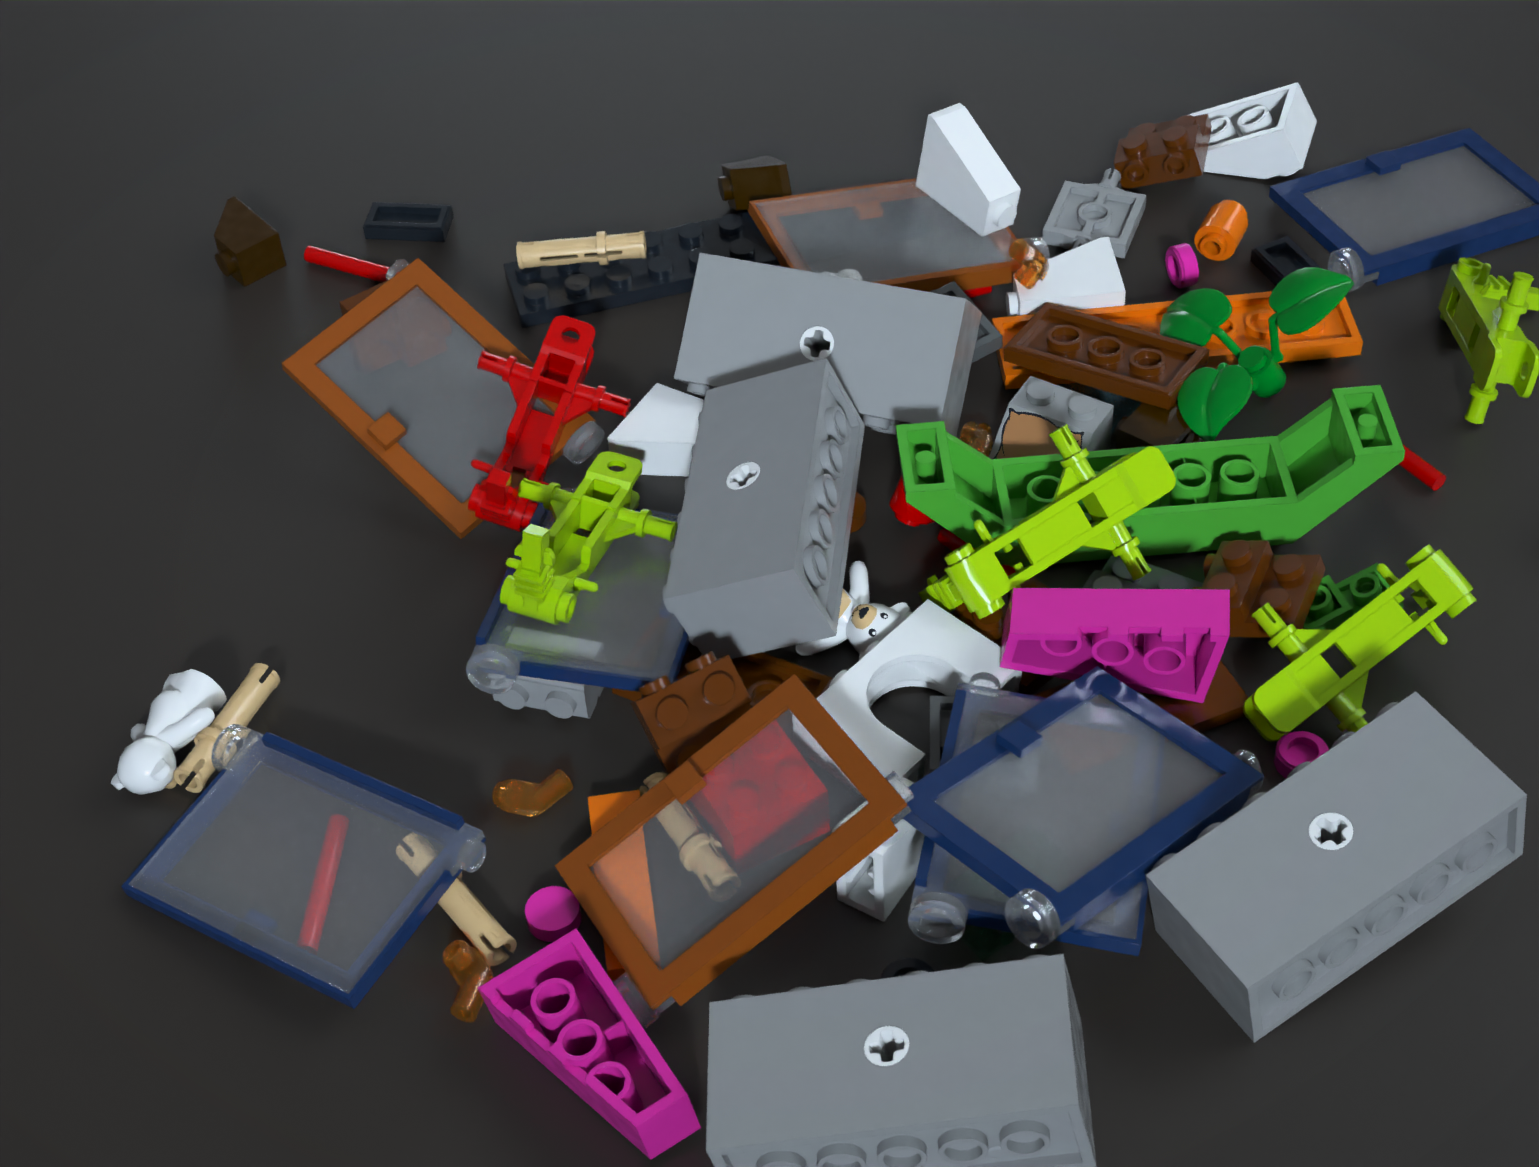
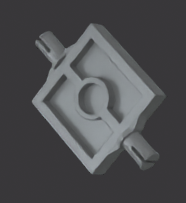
M1112 168L1104 172L1102 181L1099 184L1065 181L1043 228L1042 244L1072 250L1098 238L1109 237L1115 257L1125 259L1145 210L1146 195L1118 188L1117 185L1121 180V174L1118 170L1114 169L1111 176Z

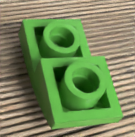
M1378 563L1337 584L1334 583L1330 575L1323 577L1303 629L1335 630L1388 589L1390 585L1377 571ZM1403 602L1399 603V605L1402 608H1404Z

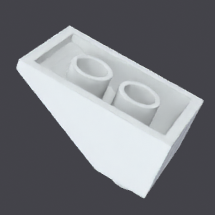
M1299 82L1188 114L1197 116L1208 113L1212 125L1203 172L1267 179L1278 175L1289 176L1303 169L1317 123Z

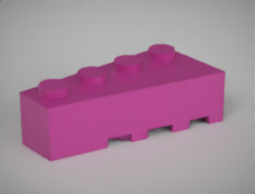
M1013 588L1003 622L1000 667L1076 680L1098 666L1136 692L1203 703L1230 637V590Z
M577 928L477 988L496 1024L650 1160L701 1128L688 1094Z

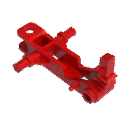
M564 315L555 317L547 331L534 367L517 362L518 358L512 355L507 359L485 350L481 352L477 369L502 376V381L509 384L517 409L507 430L505 446L496 463L492 465L477 459L471 461L473 468L489 474L487 479L482 480L480 484H475L469 499L468 510L475 512L476 518L521 532L523 528L526 529L539 503L526 498H520L518 496L519 487H511V473L513 469L525 473L524 478H528V480L549 485V483L543 482V479L567 423L589 411L598 413L600 409L621 415L624 418L627 416V411H629L631 404L630 398L606 392L607 388L603 385L594 388L583 384L594 358L592 345L596 332L591 324ZM574 331L579 335V339L565 336L563 333ZM538 397L558 404L554 416L533 409Z

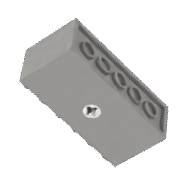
M700 253L674 379L688 384L687 392L700 395V398L705 399L706 390L827 358L865 426L871 427V430L896 435V425L944 421L946 431L956 437L982 313L966 298Z
M827 358L706 390L703 408L698 416L699 428L697 438L692 446V462L689 477L685 480V496L682 511L678 514V530L675 545L670 552L671 564L667 584L664 585L662 592L666 609L669 613L676 616L689 635V642L696 646L702 655L713 651L716 659L725 655H729L733 659L834 637L837 634L865 424Z
M1415 691L1399 703L1392 702L1379 711L1373 721L1357 732L1343 734L1334 742L1329 751L1314 761L1303 762L1296 766L1289 773L1286 780L1267 793L1259 792L1252 796L1239 812L1223 823L1217 822L1206 827L1195 842L1177 854L1170 853L1158 860L1151 871L1146 874L1155 931L1255 1043L1523 855L1527 794Z
M1064 954L1053 956L1031 955L1016 961L994 964L972 963L957 969L936 972L913 971L899 977L877 980L855 979L840 985L819 988L796 987L788 992L760 996L738 995L730 1000L709 1002L706 1152L714 1167H1097L1082 1023Z

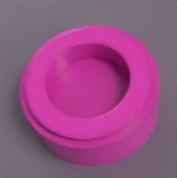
M1188 243L1170 246L1165 255V264L1172 284L1179 289L1195 285L1199 278V268L1193 249Z
M1306 731L1290 732L1282 736L1277 742L1274 764L1277 771L1284 778H1287L1296 766L1303 762L1314 761L1329 751V748L1322 738Z
M549 886L536 891L530 896L525 905L528 929L533 936L542 941L554 942L572 930L578 929L581 923L579 901L572 891L561 886Z

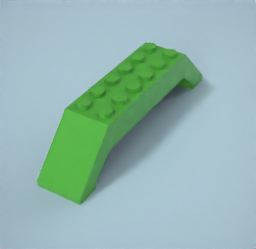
M1381 385L1332 389L1330 399L1278 436L1152 446L1162 452L1176 478L1175 487L1161 498L1124 519L1123 523L1132 537L1137 536L1139 538L1140 544L1137 547L1143 556L1218 550L1222 541L1268 540L1270 546L1293 544L1404 460L1405 449ZM944 421L896 425V439L906 502L966 543H970L975 549L984 544L974 528L976 520L983 521L994 539L1019 524V521L1053 500L1063 472L1060 462L1064 459L1061 454L990 459L948 433L945 429ZM1147 447L1088 451L1089 455L1086 458L1095 474H1097L1123 456L1139 452ZM1082 500L1077 501L1089 523H1093L1094 521ZM1017 540L1010 543L1013 549L1005 553L1001 548L994 553L1001 565L1013 567L1018 562H1021L1023 566L1030 564ZM1080 547L1056 563L1109 559L1112 552Z

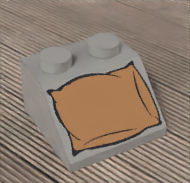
M1030 376L1009 402L989 458L1003 459L1060 454L1048 434L1065 424H1068L1081 449L1087 448L1088 451L1108 450L1111 447L1114 405Z

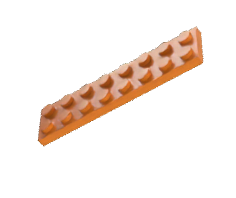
M1272 291L1226 296L1231 303L1232 313L1219 327L1227 333L1242 351L1254 345L1267 348L1269 351L1271 350L1268 320L1270 316L1276 313L1269 305ZM1345 297L1325 318L1304 332L1287 335L1278 327L1280 351L1284 355L1283 360L1278 363L1361 355L1363 340ZM1174 301L1074 311L1160 335L1162 316ZM1035 314L992 318L993 326L1002 335L1003 347L996 350L1005 390L1021 388L1030 376L1056 385L1076 383L1004 361V347ZM1212 334L1210 340L1203 346L1209 349V361L1205 367L1217 369L1218 365L1222 362L1229 365H1238L1237 357L1216 335Z

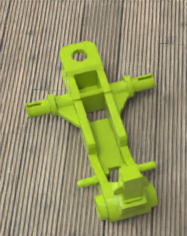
M1459 258L1458 263L1451 267L1438 308L1441 312L1440 318L1447 323L1474 371L1473 379L1476 383H1472L1469 393L1472 395L1464 418L1474 424H1483L1490 401H1495L1498 396V390L1495 388L1497 383L1512 385L1518 396L1523 398H1529L1539 374V350L1534 342L1526 338L1517 324L1520 315L1527 313V310L1539 311V288L1531 287L1534 278L1530 274L1514 272L1512 282L1510 283L1503 276L1498 275L1496 279L1493 275H1489L1491 270L1489 263L1483 264L1472 258Z
M1065 424L1048 434L1064 459L1060 462L1063 472L1052 502L1019 521L1018 525L994 539L983 521L976 520L974 528L984 544L973 549L972 545L967 543L944 557L948 565L944 569L947 574L939 580L936 575L928 578V587L918 594L923 602L929 599L947 612H951L964 603L969 613L975 612L978 618L982 619L1005 605L1001 596L1012 591L1013 588H1021L1020 585L1080 547L1111 551L1114 557L1120 556L1132 580L1135 581L1151 572L1152 569L1149 568L1137 547L1140 544L1139 538L1130 535L1123 520L1161 498L1175 487L1176 478L1162 452L1158 448L1150 446L1139 452L1123 456L1095 474L1086 458L1089 455L1087 448H1080L1068 424ZM1082 500L1094 521L1093 523H1089L1077 501ZM1017 540L1030 564L1024 567L1021 562H1018L1013 566L1016 572L1007 576L994 553L1001 548L1005 553L1013 549L1010 543Z
M611 451L601 452L588 468L584 479L574 493L561 489V485L556 482L546 485L523 478L519 486L518 496L543 503L544 509L552 512L555 522L550 529L530 524L523 530L522 541L516 546L514 555L521 557V560L515 558H508L506 560L508 567L516 569L513 575L506 577L500 592V603L507 605L508 611L553 625H558L560 621L568 623L575 611L579 592L581 590L598 591V584L588 581L614 539L635 533L636 536L642 538L649 534L672 542L677 531L676 521L652 516V511L645 508L640 512L635 511L639 506L640 496L632 488L642 473L643 465L640 460ZM620 466L624 468V470L612 471L609 469V467ZM579 528L592 531L589 537L576 534Z
M1430 544L1425 546L1405 563L1410 572L1401 579H1398L1384 563H1379L1377 571L1390 587L1335 630L1296 629L1293 624L1287 626L1269 602L1251 615L1271 638L1268 642L1273 649L1277 646L1291 662V664L1260 686L1244 702L1243 712L1264 739L1270 742L1278 741L1324 705L1339 720L1340 724L1337 727L1341 732L1345 729L1348 732H1357L1368 724L1363 717L1366 712L1362 708L1370 669L1424 627L1440 645L1447 643L1448 638L1434 620L1444 612L1453 619L1477 599L1471 593L1474 589L1473 586L1441 549L1435 551ZM1408 587L1415 590L1411 596L1423 610L1427 607L1429 609L1421 617L1416 611L1408 616L1399 605L1405 599L1400 593ZM1334 644L1354 667L1341 679L1321 656Z

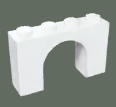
M927 599L913 613L911 611L906 612L898 620L895 629L883 640L872 642L865 650L862 658L848 671H840L831 681L829 688L817 700L891 785L901 777L915 783L924 777L926 754L884 726L871 712V705L880 696L891 690L910 686L930 688L946 696H955L956 689L969 692L970 696H1009L1010 692H1019L1022 671L1001 668V647ZM795 717L794 746L800 754L866 800Z

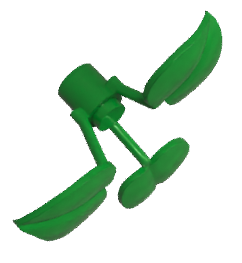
M1317 267L1298 269L1284 277L1274 288L1269 298V305L1276 312L1268 320L1270 351L1267 348L1256 345L1247 347L1242 351L1227 333L1219 327L1232 313L1230 301L1220 291L1202 288L1192 290L1177 298L1162 316L1160 335L1203 347L1210 340L1212 334H1214L1238 359V365H1229L1222 362L1218 365L1217 370L1210 367L1197 369L1184 381L1179 390L1177 400L1179 411L1189 428L1205 442L1214 441L1222 428L1245 406L1252 391L1256 396L1262 398L1277 394L1286 383V374L1278 363L1284 358L1279 346L1278 327L1287 335L1299 334L1312 328L1343 300L1354 285L1352 279L1346 275Z

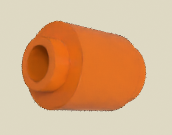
M1223 200L1209 209L1194 237L1195 246L1203 256L1211 260L1223 261L1234 254L1248 228L1245 208L1236 201Z

